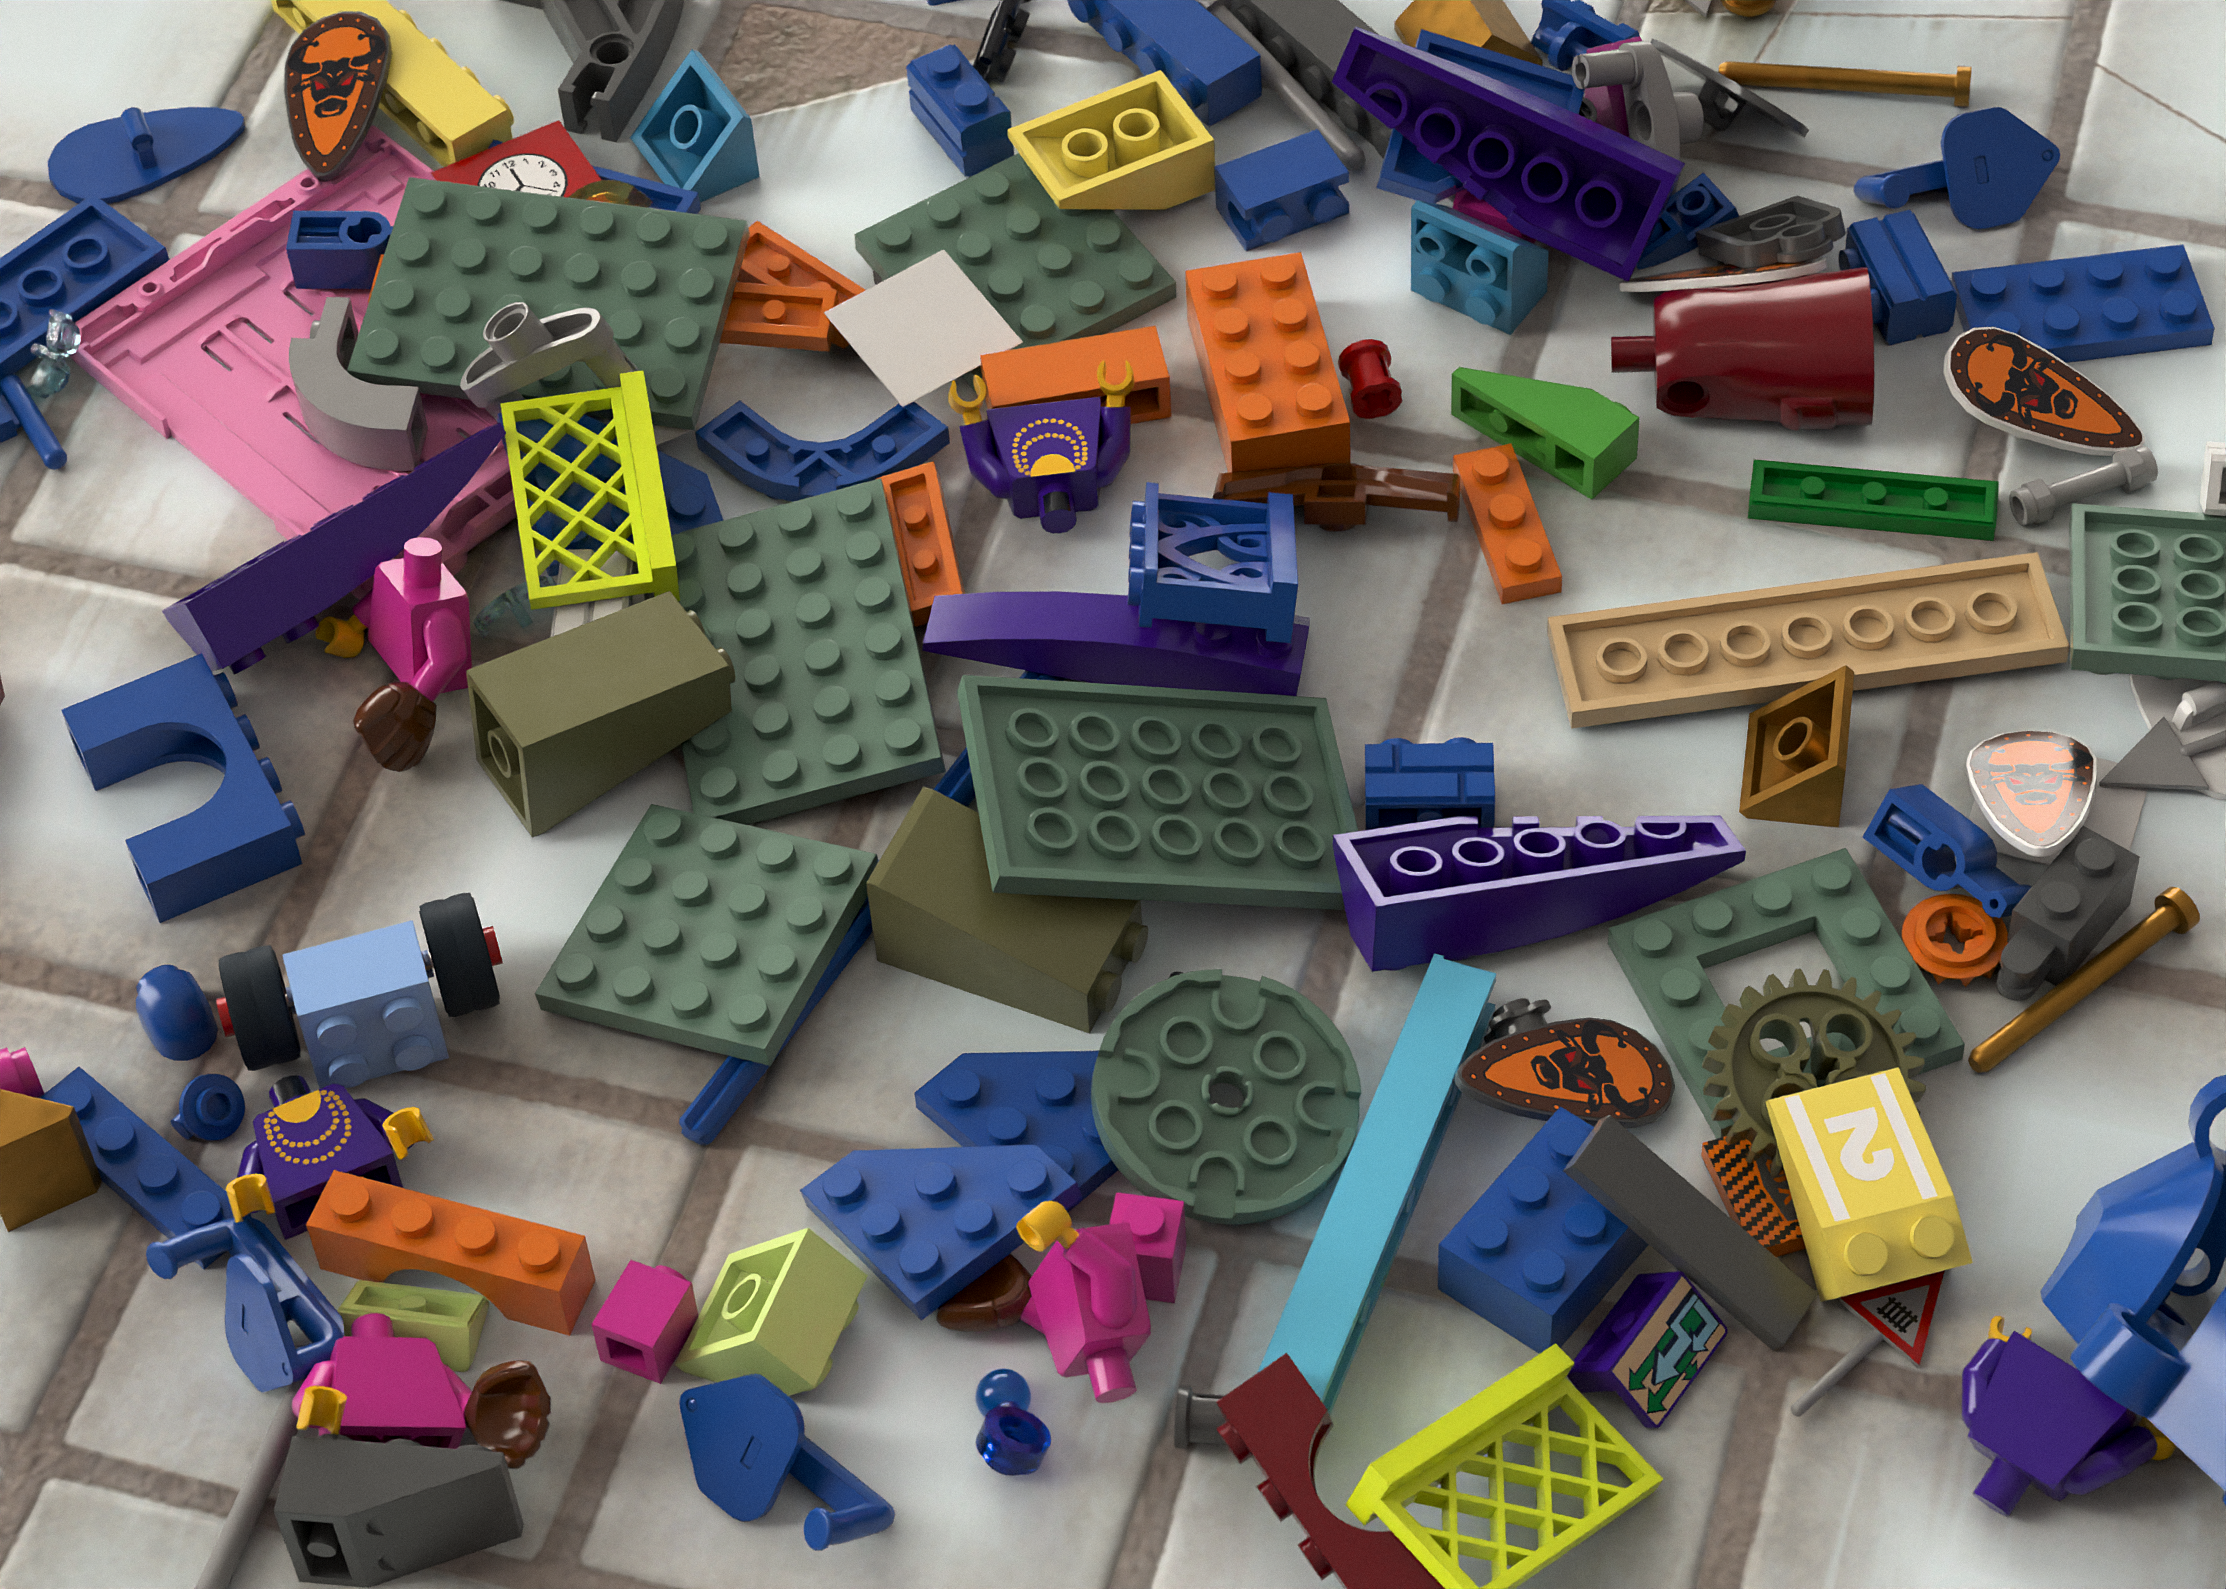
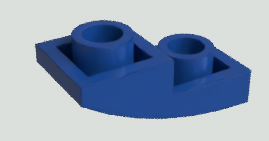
M1704 172L1670 197L1636 266L1638 270L1656 266L1692 251L1698 247L1696 231L1739 216L1736 207Z

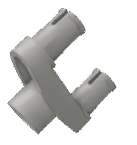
M1649 41L1623 43L1618 50L1580 54L1574 57L1572 76L1577 88L1623 86L1629 136L1631 139L1679 161L1680 145L1695 143L1700 139L1704 118L1698 97L1690 91L1673 93L1662 57L1657 48ZM1677 181V183H1676V185H1675V188H1674V190H1673L1671 196H1672L1673 194H1675V192H1676V189H1677V186H1678V181Z
M515 302L500 309L486 324L483 336L491 347L481 353L468 366L462 376L460 388L478 408H485L497 421L498 413H501L500 403L525 400L517 389L540 380L576 361L585 362L606 389L621 387L620 373L639 371V369L613 339V329L597 310L593 308H579L538 319L524 302Z

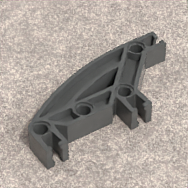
M502 0L543 10L573 63V66L558 88L565 129L569 132L583 134L588 126L587 120L583 119L592 107L596 106L601 138L615 143L638 108L662 65L674 37L685 0Z

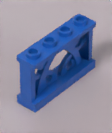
M1146 482L1144 501H1132L1129 530L1130 561L1127 605L1139 606V627L1151 628L1152 618L1261 628L1265 629L1266 641L1291 643L1298 591L1293 495L1268 492L1266 504L1159 493V483ZM1218 550L1224 556L1240 563L1228 565L1219 571L1189 558V556Z

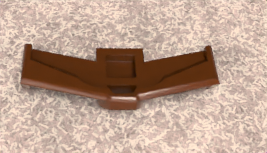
M1325 463L1313 466L1220 473L1212 497L1214 499L1267 504L1268 492L1292 494L1293 506L1304 505V525H1319L1321 529L1326 531L1341 532L1350 530L1355 525H1366L1369 505L1446 512L1448 522H1458L1460 511V476L1453 473L1365 466L1356 463Z

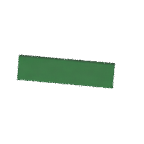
M1754 459L1748 519L1994 541L1999 481Z

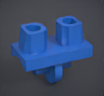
M1542 0V17L1531 43L1535 48L1548 54V62L1551 66L1560 71H1565L1572 67L1575 56L1586 54V49L1638 37L1639 32L1624 23L1615 25L1595 13L1594 7L1581 0Z

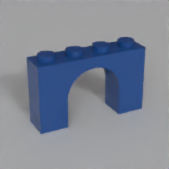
M202 653L61 710L74 749L95 791L154 767L173 762L203 763L225 774L217 792L200 808L125 840L138 880L159 923L303 864L296 843L297 838L305 835L299 815L291 800L280 804L275 794L282 792V787L270 759L266 757L257 760L253 752L260 749L257 736L246 714L235 718L231 709L237 707L238 703L227 676L224 672L213 675Z

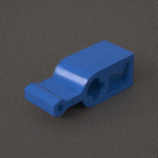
M293 211L286 251L296 289H371L380 255L385 254L393 226H390L387 218L378 212Z
M1923 784L1889 789L1863 835L1866 841L1926 887L1935 891L1964 888L1982 902L1985 913L1992 917L2003 918L2012 916V910L2032 887L2027 884L2019 885L1996 867L1997 850L1990 836Z

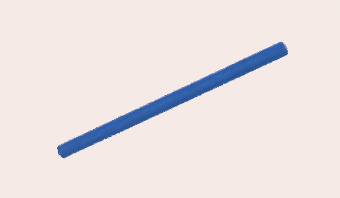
M1024 671L1019 677L1022 679L1065 680L1063 677L1031 671ZM967 746L933 789L966 807L975 798ZM868 896L776 1057L872 933L873 928ZM728 1056L679 1120L682 1128L681 1133L688 1140H693L701 1146L712 1143L770 1066Z

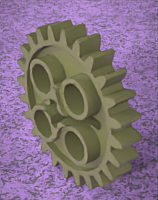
M1801 968L1795 969L1788 988H1785L1774 974L1768 975L1763 986V995L1754 988L1747 986L1739 999L1741 1007L1729 1003L1720 1018L1725 1026H1714L1708 1042L1716 1050L1707 1052L1702 1062V1068L1716 1075L1707 1079L1703 1088V1094L1711 1097H1723L1712 1111V1121L1732 1119L1734 1124L1725 1141L1728 1144H1732L1746 1138L1752 1143L1745 1160L1749 1164L1758 1160L1764 1153L1772 1157L1770 1176L1776 1178L1784 1167L1765 1101L1817 1088L1816 1080H1825L1823 1086L1898 1067L1914 1103L1919 1102L1926 1091V1085L1911 1079L1919 1075L1925 1064L1924 1058L1905 1056V1053L1912 1047L1917 1038L1915 1032L1895 1034L1893 1028L1902 1014L1901 1011L1897 1009L1880 1015L1875 1008L1879 1003L1881 992L1876 990L1861 1000L1855 996L1857 978L1851 976L1845 982L1842 989L1839 990L1832 988L1831 975L1829 970L1823 969L1816 985H1808ZM1800 1022H1806L1810 1026L1812 1036L1810 1046L1809 1042L1807 1043L1806 1034ZM1835 1032L1848 1036L1854 1043L1856 1050L1841 1051L1835 1048L1829 1042L1826 1034ZM1769 1038L1782 1042L1788 1049L1790 1056L1774 1057L1768 1054L1762 1048L1760 1040ZM1811 1058L1810 1066L1812 1073H1802Z

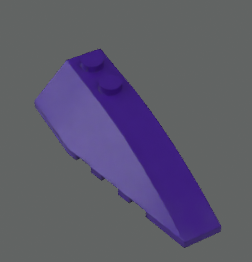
M1359 27L1353 29L1331 81L1388 128H1394L1418 147L1416 150L1432 163H1438L1463 183V187L1479 200L1484 199L1507 218L1506 221L1519 232L1629 282L1686 164L1523 90Z
M497 423L480 430L413 468L414 472L407 476L402 475L366 494L360 503L354 506L353 504L314 523V526L310 528L311 531L302 536L301 534L286 542L282 541L162 610L163 614L197 655L203 654L211 671L224 669L229 666L235 675L266 657L261 647L282 635L286 644L317 628L319 624L314 618L315 615L329 608L373 576L375 568L381 562L392 560L404 549L405 542L418 537L468 484L506 434L501 423Z
M1062 591L985 592L934 596L922 651L1089 683L1297 696L1310 618L1295 615L1291 643L1266 641L1265 629L1157 618H1152L1151 628L1139 627V606L1127 605L1128 595Z
M1721 815L1638 816L1634 827H1621L1612 821L1603 820L1602 816H1576L1575 827H1539L1538 816H1513L1512 827H1478L1477 817H1451L1333 835L1332 844L1350 936L1372 972L1381 970L1397 971L1408 966L1430 963L1434 953L1444 956L1446 960L1461 961L1471 956L1496 953L1577 932L1642 909L1744 862L1746 849Z

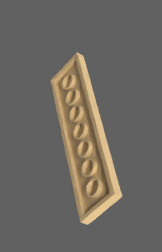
M2038 552L1548 617L1547 635L1571 729L1773 702L1845 665L1854 671L1853 691L2065 663L2067 662L2070 647Z

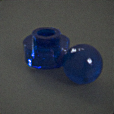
M1011 1369L993 1370L980 1380L976 1389V1404L980 1413L985 1417L975 1440L977 1450L986 1463L998 1473L1009 1476L1031 1474L1039 1469L1051 1444V1434L1039 1418L1027 1411L1031 1402V1391L1025 1378Z

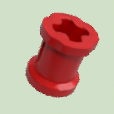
M1365 339L1352 343L1342 351L1338 359V366L1342 376L1349 380L1352 392L1350 397L1353 413L1365 419L1387 416L1397 410L1402 403L1401 386L1398 381L1391 377L1389 371L1392 358L1388 346L1382 341L1375 339Z

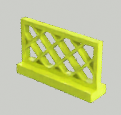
M643 370L620 373L621 387L500 403L504 430L506 432L505 439L531 610L653 592L655 597L668 591L680 601L676 560ZM612 409L613 419L598 435L577 423L586 412ZM542 419L553 425V427L536 443L518 433L515 422ZM566 433L587 445L572 463L550 451ZM615 437L617 438L618 446L611 443ZM520 450L527 454L522 460ZM600 453L621 465L619 470L606 483L584 471ZM539 462L561 474L545 492L524 480ZM573 482L595 494L580 512L557 500ZM623 485L625 487L626 495L619 491V489ZM527 499L534 502V504L529 509ZM607 502L629 513V516L614 532L592 520ZM547 510L569 523L553 541L531 529ZM581 531L603 543L587 562L565 549ZM631 534L634 544L626 540ZM534 548L542 552L537 558ZM617 551L637 563L638 574L612 577L600 570V568ZM554 560L577 572L567 584L540 588L539 576Z
M1555 1343L1370 1463L1345 1505L1364 1526L1379 1517L1445 1589H1515L1655 1492L1663 1478L1566 1378L1575 1363ZM1560 1406L1579 1426L1580 1437L1549 1431L1548 1413ZM1509 1441L1534 1447L1535 1468L1503 1461L1502 1443ZM1550 1451L1581 1457L1582 1478L1552 1472L1550 1470ZM1597 1461L1616 1465L1630 1479L1632 1484L1624 1488L1598 1482ZM1458 1472H1465L1488 1477L1489 1499L1457 1492L1456 1474ZM1504 1481L1536 1488L1537 1509L1506 1503L1504 1499ZM1552 1492L1583 1498L1584 1517L1579 1519L1552 1513ZM1411 1503H1418L1441 1508L1442 1530L1421 1526L1405 1507ZM1457 1512L1490 1519V1541L1458 1534ZM1505 1523L1537 1529L1538 1549L1534 1551L1506 1545ZM1458 1554L1491 1561L1492 1581L1479 1588L1459 1567Z

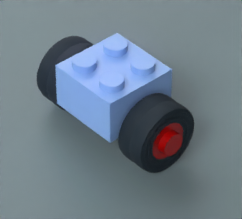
M461 893L446 899L430 901L419 906V914L431 956H429L428 950H420L413 920L283 954L290 984L286 988L275 951L271 945L252 948L246 952H237L220 958L218 966L225 997L216 999L217 1009L225 1037L236 1036L242 1059L248 1071L264 1069L273 1064H282L301 1057L300 1043L293 1014L296 1013L319 1089L333 1083L343 1085L345 1088L355 1087L366 1080L403 1070H418L430 1063L448 1059L447 1047L428 978L434 977L433 969L435 970L445 1012L448 1013L449 1017H458L469 1014L474 1010H484L500 1004L499 990L492 967L503 964L493 926L482 928L471 893Z

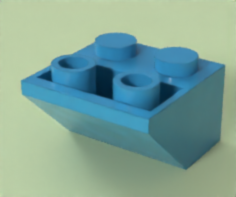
M1417 200L1411 207V291L1422 295L1429 301L1438 302L1465 314L1481 324L1489 325L1511 335L1547 292L1549 250L1451 207Z

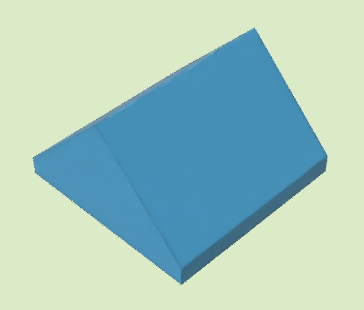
M691 49L630 138L664 184L698 192L701 203L760 176L750 116L702 54Z

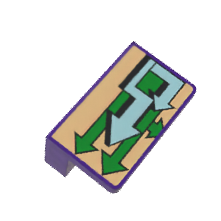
M1683 1271L1637 1274L1573 1360L1575 1364L1567 1377L1580 1393L1616 1391L1645 1428H1659L1726 1337L1728 1329Z

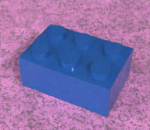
M1561 1106L1438 1244V1290L1539 1354L1555 1343L1561 1348L1649 1245L1563 1172L1594 1127Z

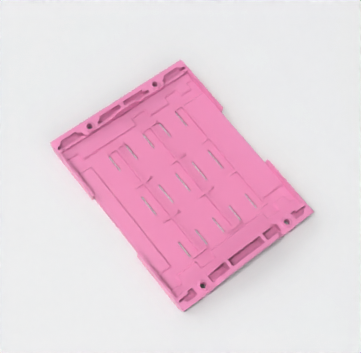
M373 125L370 127L365 140L353 159L338 176L327 181L319 180L309 169H306L57 334L58 338L76 364L166 439L171 436L271 518L274 521L276 531L287 540L300 534L302 536L311 531L310 528L314 526V523L353 504L354 506L360 503L366 494L402 475L407 476L414 471L376 469L350 462L337 456L321 443L317 444L286 418H291L313 436L302 416L290 371L289 346L291 338L310 339L311 325L314 320H320L327 297L350 298L359 333L371 289H296L286 251L293 211L378 212L387 218L390 226H394L409 177L435 180L430 173L433 170ZM289 295L290 297H292L295 301H297L300 305H302L313 315L311 316L310 314H308L305 310H303L300 306H298L287 296ZM247 323L252 325L256 330H258L261 334H263L273 343L270 344L267 340H265L262 336L255 332L251 327H249ZM205 351L210 352L214 357L221 361L231 371L229 372L227 369H225L221 364L214 360ZM420 393L428 430L419 461L423 463L463 441L465 438L459 434L460 432L468 438L486 427L497 424V421L485 408H478L471 400ZM502 439L468 484L418 536L432 538L441 543L442 563L453 576L466 565L468 559L467 552L517 517L509 459ZM404 549L392 560L404 558ZM374 575L353 589L351 593L359 600L362 599L373 588Z

